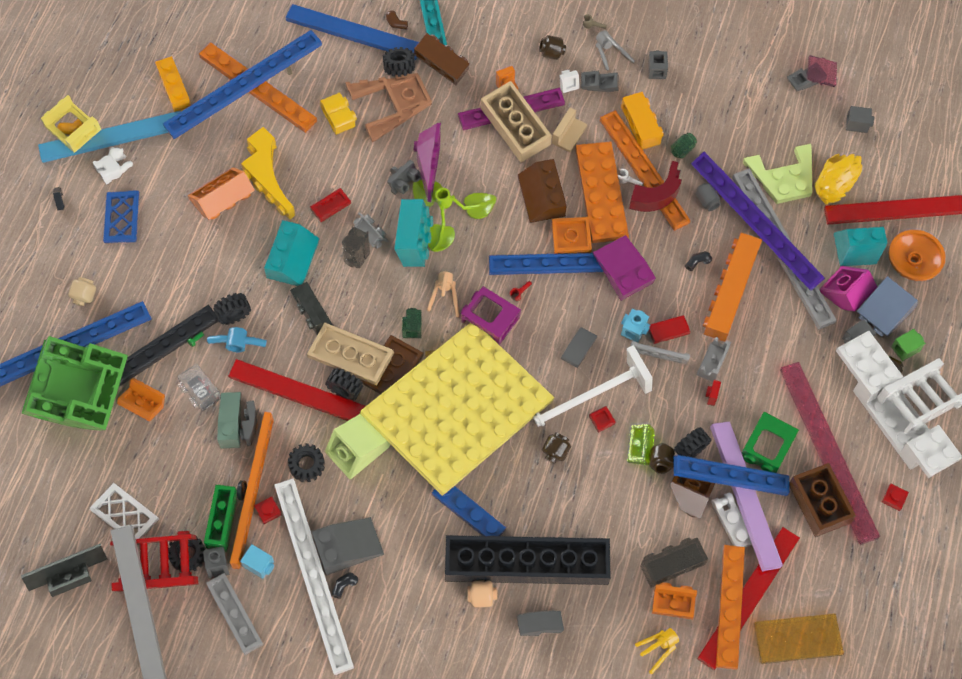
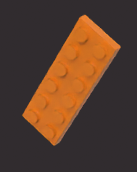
M612 142L576 145L575 150L587 217H589L591 242L615 241L625 235L629 238Z

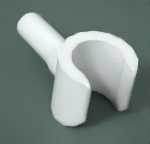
M626 169L620 170L622 175H618L620 183L631 182L642 186L643 183L630 177Z

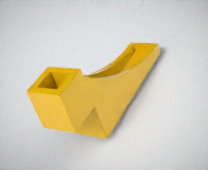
M262 127L247 138V150L251 156L241 163L242 170L248 179L253 182L255 189L258 192L262 191L270 204L274 203L277 206L278 212L290 220L295 216L294 206L280 189L273 170L274 149L277 148L276 141Z

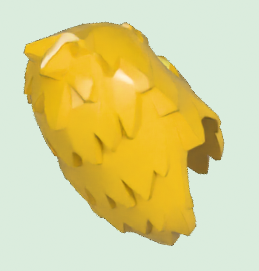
M835 154L827 159L814 186L817 195L825 204L840 201V198L846 196L845 193L854 186L862 171L861 156L850 154L846 157V155L840 156V154Z

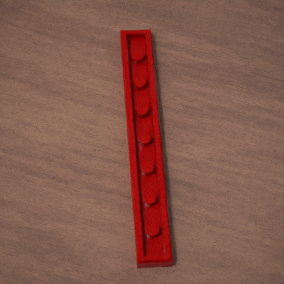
M962 195L828 205L824 207L827 225L962 214Z
M238 359L235 360L228 375L230 379L346 421L359 415L361 410L366 407L363 404Z
M782 527L774 540L782 565L800 539V537ZM758 564L742 589L740 631L781 568L762 571L760 564ZM718 627L697 658L714 671L717 668Z

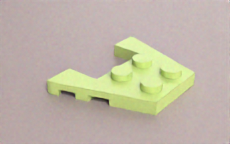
M811 144L795 147L794 152L799 162L798 164L765 170L760 155L744 158L743 164L749 167L753 176L758 178L763 184L762 187L776 204L810 197L812 195Z

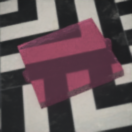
M809 55L807 80L817 82L820 85L824 84L835 87L837 62L826 60L824 57L819 58Z

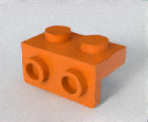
M132 378L129 388L118 397L117 404L150 422L163 409L165 395Z
M670 583L656 584L653 595L652 614L693 620L697 590H693L690 586L673 587Z

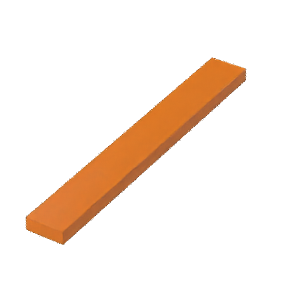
M614 110L601 116L600 122L639 180L643 183V186L652 188L663 184L664 180L617 111ZM676 198L668 206L660 209L674 231L690 224L691 220Z
M264 412L231 555L230 564L232 569L241 568L240 561L243 558L274 423L271 412Z

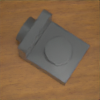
M224 547L203 551L205 568L209 579L216 578L223 573L230 575Z

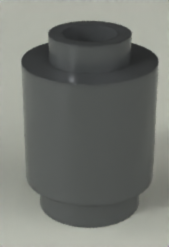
M704 183L697 187L695 195L705 209L713 211L720 206V197L711 184Z

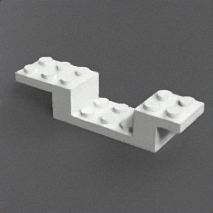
M870 331L837 348L836 352L858 381L853 392L910 470L919 465L926 476L930 478L962 459V455L940 425L929 429L925 424L919 431L915 432L913 430L906 434L904 430L910 422L897 406L889 400L882 404L879 402L877 396L883 388L903 378V376ZM900 393L899 398L916 418L920 417L904 394Z

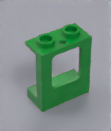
M763 412L742 451L744 461L761 467L763 471L777 473L799 429ZM763 430L777 435L784 441L774 460L760 455L753 449Z

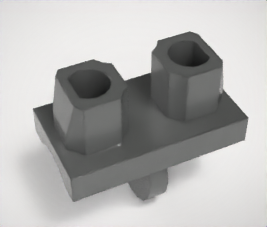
M409 160L399 169L394 166L390 169L392 175L387 180V183L390 185L393 194L396 195L398 192L405 194L409 189L408 183L410 181L418 182L421 179V175L416 169L414 162Z

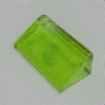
M650 424L631 425L628 463L649 465V452L653 447L655 433L654 428Z

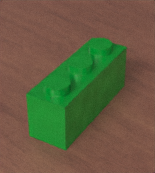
M215 484L204 538V544L207 549L224 547L225 552L228 551L238 500L236 487Z

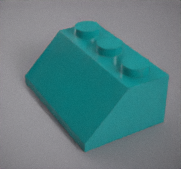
M282 220L264 267L266 278L295 286L303 284L320 238L300 224Z

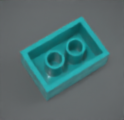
M401 199L394 249L403 267H425L426 260L429 259L428 243H431L430 227L433 226V216H430L429 207L425 205L423 199Z

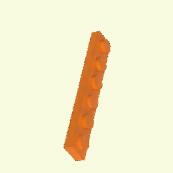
M724 545L716 657V667L738 669L745 547Z

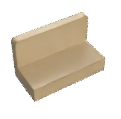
M569 108L552 137V144L568 152H572L587 128L586 123L575 118L576 110Z

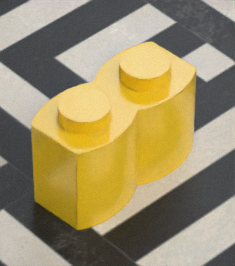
M340 92L320 100L322 112L336 135L355 127L356 114L353 110L350 111L347 98L343 97Z

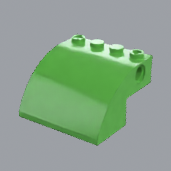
M48 336L43 342L21 414L75 428L106 430L128 355L91 343L83 347Z

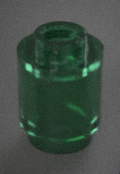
M689 132L682 134L671 145L673 156L683 159L695 148L697 144L696 137Z

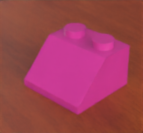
M841 266L819 290L821 294L840 309L855 312L878 286L869 270Z

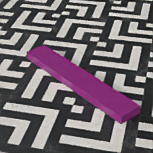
M560 87L523 97L534 112L565 105ZM481 107L458 113L463 131L491 124Z

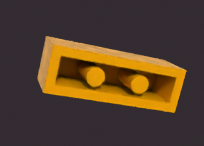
M173 57L155 61L173 111L182 112L191 106Z
M643 92L623 97L621 109L642 150L660 145L664 133L662 127L657 124L655 112H652L650 109L649 99L645 98Z

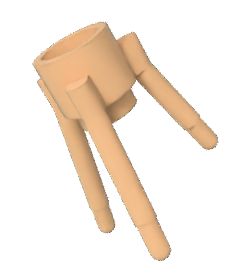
M443 271L438 274V280L435 281V287L427 311H431L438 288L441 290L442 297L445 296V291H449L451 288L456 317H460L455 289L456 282L453 281L452 273Z

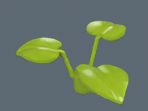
M422 180L413 183L415 199H423L428 207L433 206L436 202L441 209L442 225L433 224L430 227L431 243H428V247L433 252L448 248L455 239L454 228L445 226L444 209L449 208L452 201L463 210H467L468 216L471 218L482 219L489 215L497 200L496 196L491 194L473 193L465 197L464 206L454 195H450L447 188H443L440 183L435 181L432 201L428 202Z

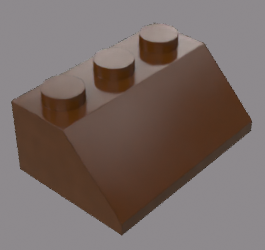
M554 159L535 162L518 174L530 223L566 216L567 204Z

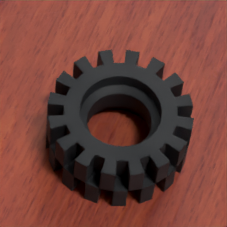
M395 47L394 50L389 49V52L386 51L383 54L385 73L388 75L392 74L394 77L396 75L401 77L402 74L407 76V73L411 74L415 70L414 52L409 50V48L403 49V47H400V49Z
M233 293L232 296L229 294L226 298L222 297L221 301L218 300L213 308L219 323L223 325L234 324L235 321L239 322L241 318L245 319V315H249V312H251L245 294Z
M334 368L325 382V385L328 389H331L332 393L352 401L357 399L364 387L360 379L355 378L354 374L351 375L350 372H345L339 368Z
M699 427L691 431L690 434L688 433L685 438H682L681 442H678L677 446L674 447V451L678 455L693 458L700 454L712 440Z
M305 443V446L302 447V444H300L298 449L295 447L293 448V453L290 452L288 466L296 480L300 479L301 482H304V480L311 482L310 479L313 478L315 481L318 475H322V471L325 468L324 457L319 448L316 449L315 445L312 444L310 447L309 443ZM311 457L314 460L313 466L310 469H302L299 466L301 458Z
M197 536L195 540H188V546L195 550L194 556L189 559V571L193 570L194 572L197 571L198 566L200 568L203 566L202 562H205L203 553L205 547ZM180 541L170 542L168 558L172 566L181 572V559L179 557Z

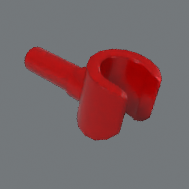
M528 281L519 289H511L510 297L514 293H518L519 295L515 297V301H520L521 294L532 285V282Z

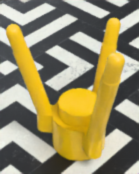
M672 628L666 631L661 630L659 633L635 643V646L638 647L657 639V642L642 651L640 656L646 655L658 646H661L663 649L667 648L665 653L649 671L650 674H653L668 655L676 649L675 644L679 642V637Z

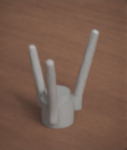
M601 31L596 36L598 41L596 47L599 49L606 70H609V66L602 48L609 49L612 45L632 63L635 62L611 37L608 31Z

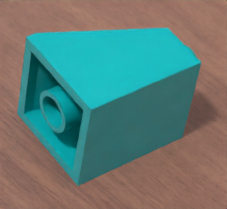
M884 227L845 229L834 232L840 267L877 264L888 244Z

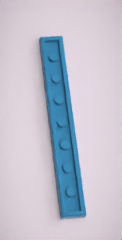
M181 111L101 129L75 153L60 140L38 144L42 163L168 133L163 123Z

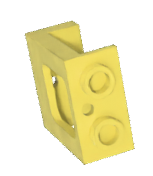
M69 95L61 99L56 106L47 111L41 118L44 126L74 153L101 130L98 121L93 116H87L72 102ZM70 112L84 124L67 137L55 126V123Z

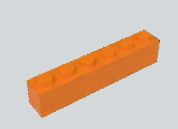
M740 233L739 239H734L731 249H734L733 254L729 253L726 264L729 265L728 269H723L720 277L723 280L722 285L718 284L714 293L717 299L716 301H711L708 310L711 311L710 317L706 316L702 326L706 328L704 335L712 338L718 337L719 340L726 341L762 239Z

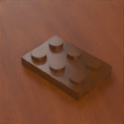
M390 335L383 346L392 349L394 354L379 383L374 385L360 379V382L375 392L382 394L416 367L423 358L424 353Z

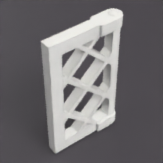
M115 483L90 507V511L114 529L128 526L126 525V516L137 514L138 524L132 525L133 528H138L135 539L143 538L159 520L155 514ZM116 492L122 499L111 500L110 497ZM125 502H129L137 511L125 512ZM122 503L123 512L111 514V504ZM108 504V514H104L99 510L102 505ZM140 514H144L149 518L147 523L140 524ZM123 516V526H119L111 517Z

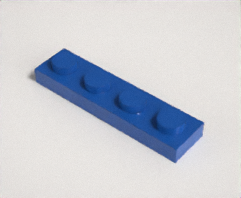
M456 486L443 496L436 489L433 490L432 495L482 536H501L506 530L503 524Z

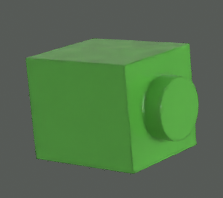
M912 329L895 339L891 348L903 362L920 352L926 343L922 335L917 333L915 329Z

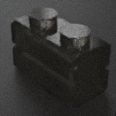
M352 227L348 236L342 241L344 262L350 267L361 268L365 262L364 259L366 260L370 254L368 233Z

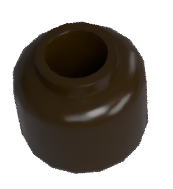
M547 35L541 39L539 52H541L544 58L558 60L561 55L565 54L566 45H564L561 37Z
M556 432L554 435H549L542 447L543 453L546 454L545 459L556 463L557 460L564 461L571 449L570 439Z
M664 443L653 446L649 452V466L651 469L659 474H665L674 468V449Z

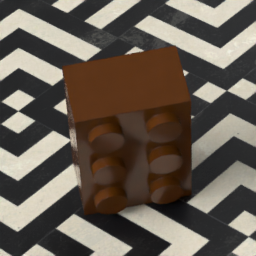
M829 463L795 475L789 482L790 489L815 538L849 525L855 519L856 514Z

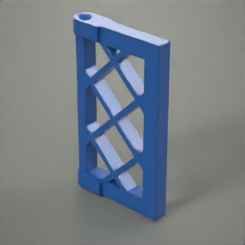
M139 191L107 192L104 243H129L137 241ZM128 198H133L132 206L126 202ZM112 199H119L120 201L112 207ZM124 203L129 208L123 214H120L116 209ZM133 211L132 221L129 222L125 216ZM115 212L119 217L111 223V214ZM123 219L128 225L120 231L115 225ZM132 227L131 235L123 234ZM114 228L118 233L115 236H110V229Z

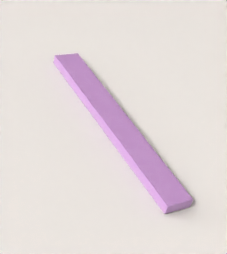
M730 422L712 424L710 429L722 462L724 464L746 467ZM731 486L761 570L767 571L781 568L783 565L756 491Z

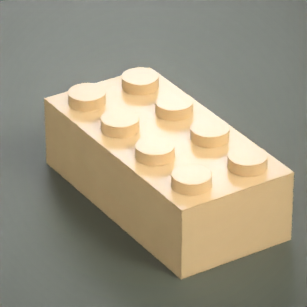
M511 81L481 98L482 111L520 163L551 145L552 135Z

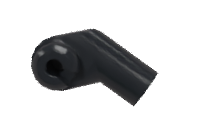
M707 251L693 254L686 263L685 268L693 271L699 262L703 261L704 264H709L713 258Z
M348 572L338 578L331 596L341 599L344 588L349 584L355 586L358 583V577L354 573Z

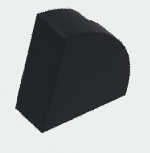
M60 187L53 189L57 211L64 210L65 208L62 199L63 192Z

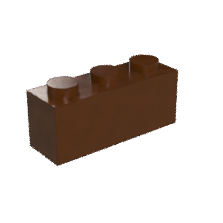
M426 33L414 48V56L455 85L459 83L469 70L470 63H468V60L464 56H458L454 53L450 46L440 43V40L435 35Z

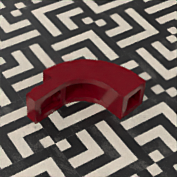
M671 162L668 177L660 186L650 188L635 184L629 209L640 212H652L668 206L676 198L681 186L682 179H679L681 170L677 169L679 162Z

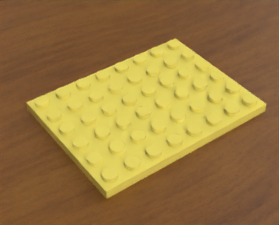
M469 323L363 408L360 414L443 496L531 421L536 413H540L552 403L554 397L485 331Z

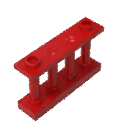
M178 531L177 535L136 539V543L139 545L140 561L147 589L199 585L198 576H192V572L189 571L188 540H195L196 535L190 534V531ZM180 541L181 573H179V577L171 578V574H169L168 542ZM150 543L160 544L161 575H159V579H151V576H149L148 544ZM121 576L118 578V582L111 583L112 591H124Z

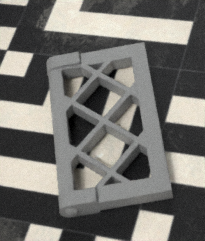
M635 341L631 343V346L634 345L639 354L686 364L690 359V354L687 353L682 354L639 344Z

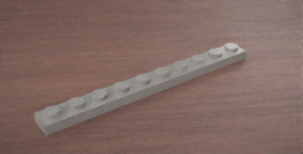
M747 169L733 174L732 179L734 183L791 242L751 170ZM777 256L817 329L819 330L834 324L836 318L818 287L816 286L810 291Z

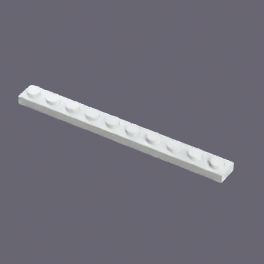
M294 478L274 484L333 673L337 675L354 669Z

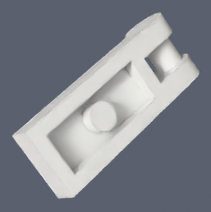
M729 492L720 499H712V506L732 545L740 547L752 545L743 517L735 504L733 495ZM727 504L729 509L724 511L722 506Z

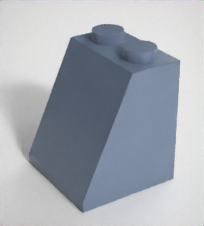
M887 276L857 310V313L860 315L858 318L872 324L875 327L873 330L881 337L883 335L889 337L918 306V300Z

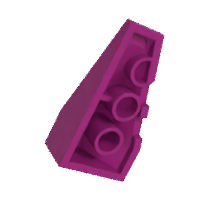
M436 123L419 133L418 141H414L413 151L417 152V163L428 202L432 201L440 154L441 123Z

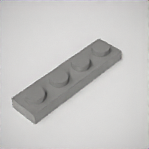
M225 573L207 582L206 584L244 655L262 646L263 643Z

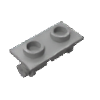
M358 213L361 218L354 220V227L363 236L369 232L365 239L372 247L378 249L381 247L383 240L389 242L385 237V231L379 226L376 228L373 224L375 221L368 214Z

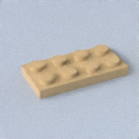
M324 323L307 356L332 368L343 369L345 372L348 371L359 379L377 385L394 351Z

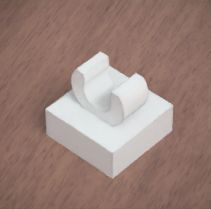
M569 70L561 71L562 75H559L560 88L563 93L580 88L579 74L576 70L572 72Z

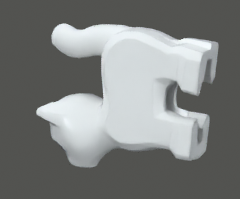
M114 147L109 149L107 156L102 157L99 161L92 162L106 185L113 179L119 178L122 173L133 166L131 161H127L120 166L117 161L125 159L126 155L123 153V148Z

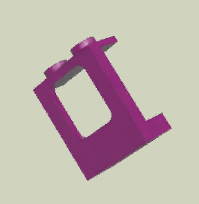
M483 286L480 291H475L470 304H466L462 308L460 313L461 322L464 324L466 320L493 336V340L500 345L520 319L521 309ZM484 297L502 307L501 312L492 323L472 313Z

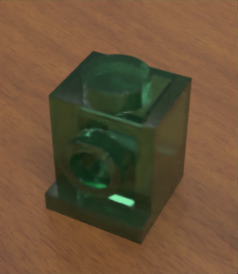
M408 308L406 310V317H402L403 338H422V310L416 308Z

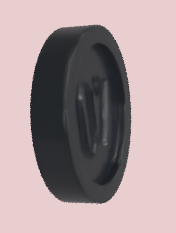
M240 480L237 485V497L241 501H244L247 490V482L245 480Z

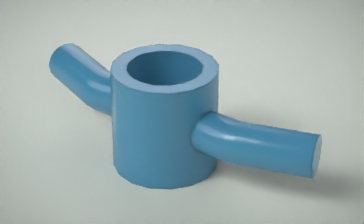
M239 327L229 328L228 335L207 337L208 344L226 343V349L236 353L244 352L246 344L266 347L267 343L265 339L247 337V331Z

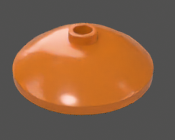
M921 230L901 232L892 240L888 251L892 267L901 276L914 281H926L937 276L944 267L946 259L944 248L939 240Z

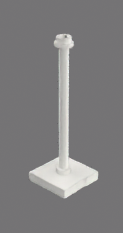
M634 345L627 348L629 371L541 415L539 412L533 416L536 425L543 427L545 426V421L631 378L637 379L645 394L652 391V376Z

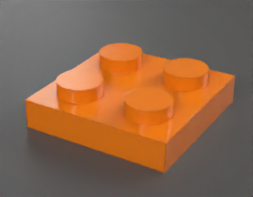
M589 217L552 219L554 254L592 252Z

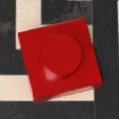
M714 380L712 386L707 387L705 397H708L707 405L715 406L721 386L720 381Z
M890 483L882 503L900 511L909 492Z
M272 496L254 505L263 524L282 516Z

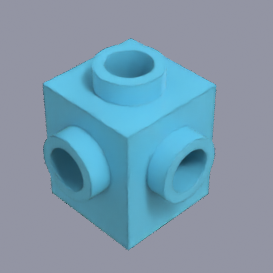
M632 309L629 315L625 314L622 320L621 336L638 343L642 334L646 335L650 328V324H648L649 316L643 311Z

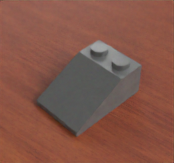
M371 517L332 524L312 531L326 576L384 555Z

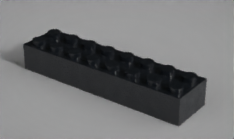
M446 535L445 582L489 580L492 583L609 585L611 579L610 538Z

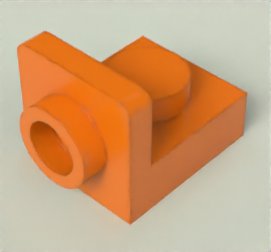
M513 66L496 71V85L498 88L511 81L517 90L519 89L515 83V70Z

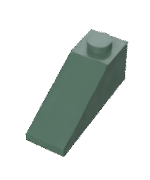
M241 392L221 393L217 441L221 449L240 448Z

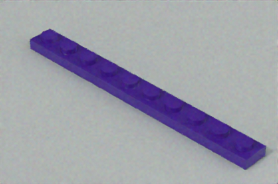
M705 151L691 163L810 291L825 279Z

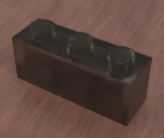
M698 537L692 540L691 538H686L678 546L673 547L670 545L662 549V552L659 554L651 553L646 555L640 567L650 588H652L656 584L664 583L706 565L708 557Z

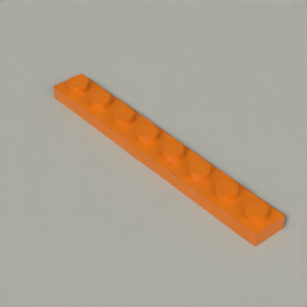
M211 42L199 53L202 60L230 80L248 70V68ZM266 81L249 92L305 133L317 122V117Z

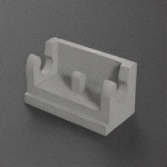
M718 337L714 338L713 342L710 343L696 374L711 382L716 380L731 345V342L727 340L724 344L719 343Z

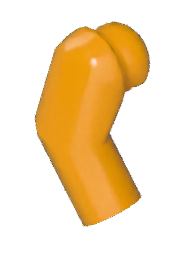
M77 118L73 123H59L57 128L64 134L71 135L84 123Z

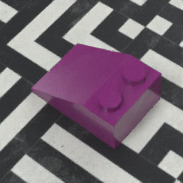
M626 235L593 252L620 301L652 285L656 279L645 259Z

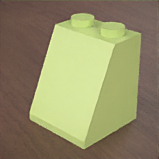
M359 414L333 430L325 453L349 479H352L386 451L391 444Z

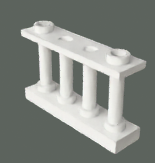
M940 358L884 387L877 396L881 404L887 400L892 401L910 422L904 430L906 434L913 430L917 432L924 427L925 423L954 407L958 409L962 406V394L957 395L940 375L941 372L939 370L944 365ZM927 379H934L951 400L944 403L926 382ZM913 386H920L937 407L930 410L912 389ZM902 392L907 394L924 415L916 418L899 398V394Z

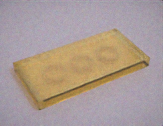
M836 613L754 622L761 664L844 655Z

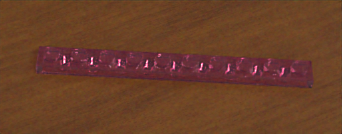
M796 362L781 367L780 372L822 464H830L856 514L855 519L850 525L859 544L862 545L879 539L880 535L800 363Z

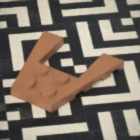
M418 73L407 74V76L401 75V77L395 76V78L390 79L382 77L374 81L366 79L359 80V83H345L352 100L386 89L397 113L365 124L372 142L432 105V100Z

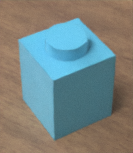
M252 544L240 561L242 567L262 579L266 574L269 575L274 568L273 557Z

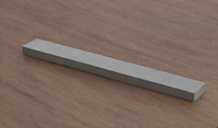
M128 525L110 530L143 679H167L133 526Z

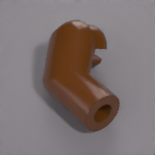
M390 10L386 13V20L392 28L408 29V21L399 20L395 11Z

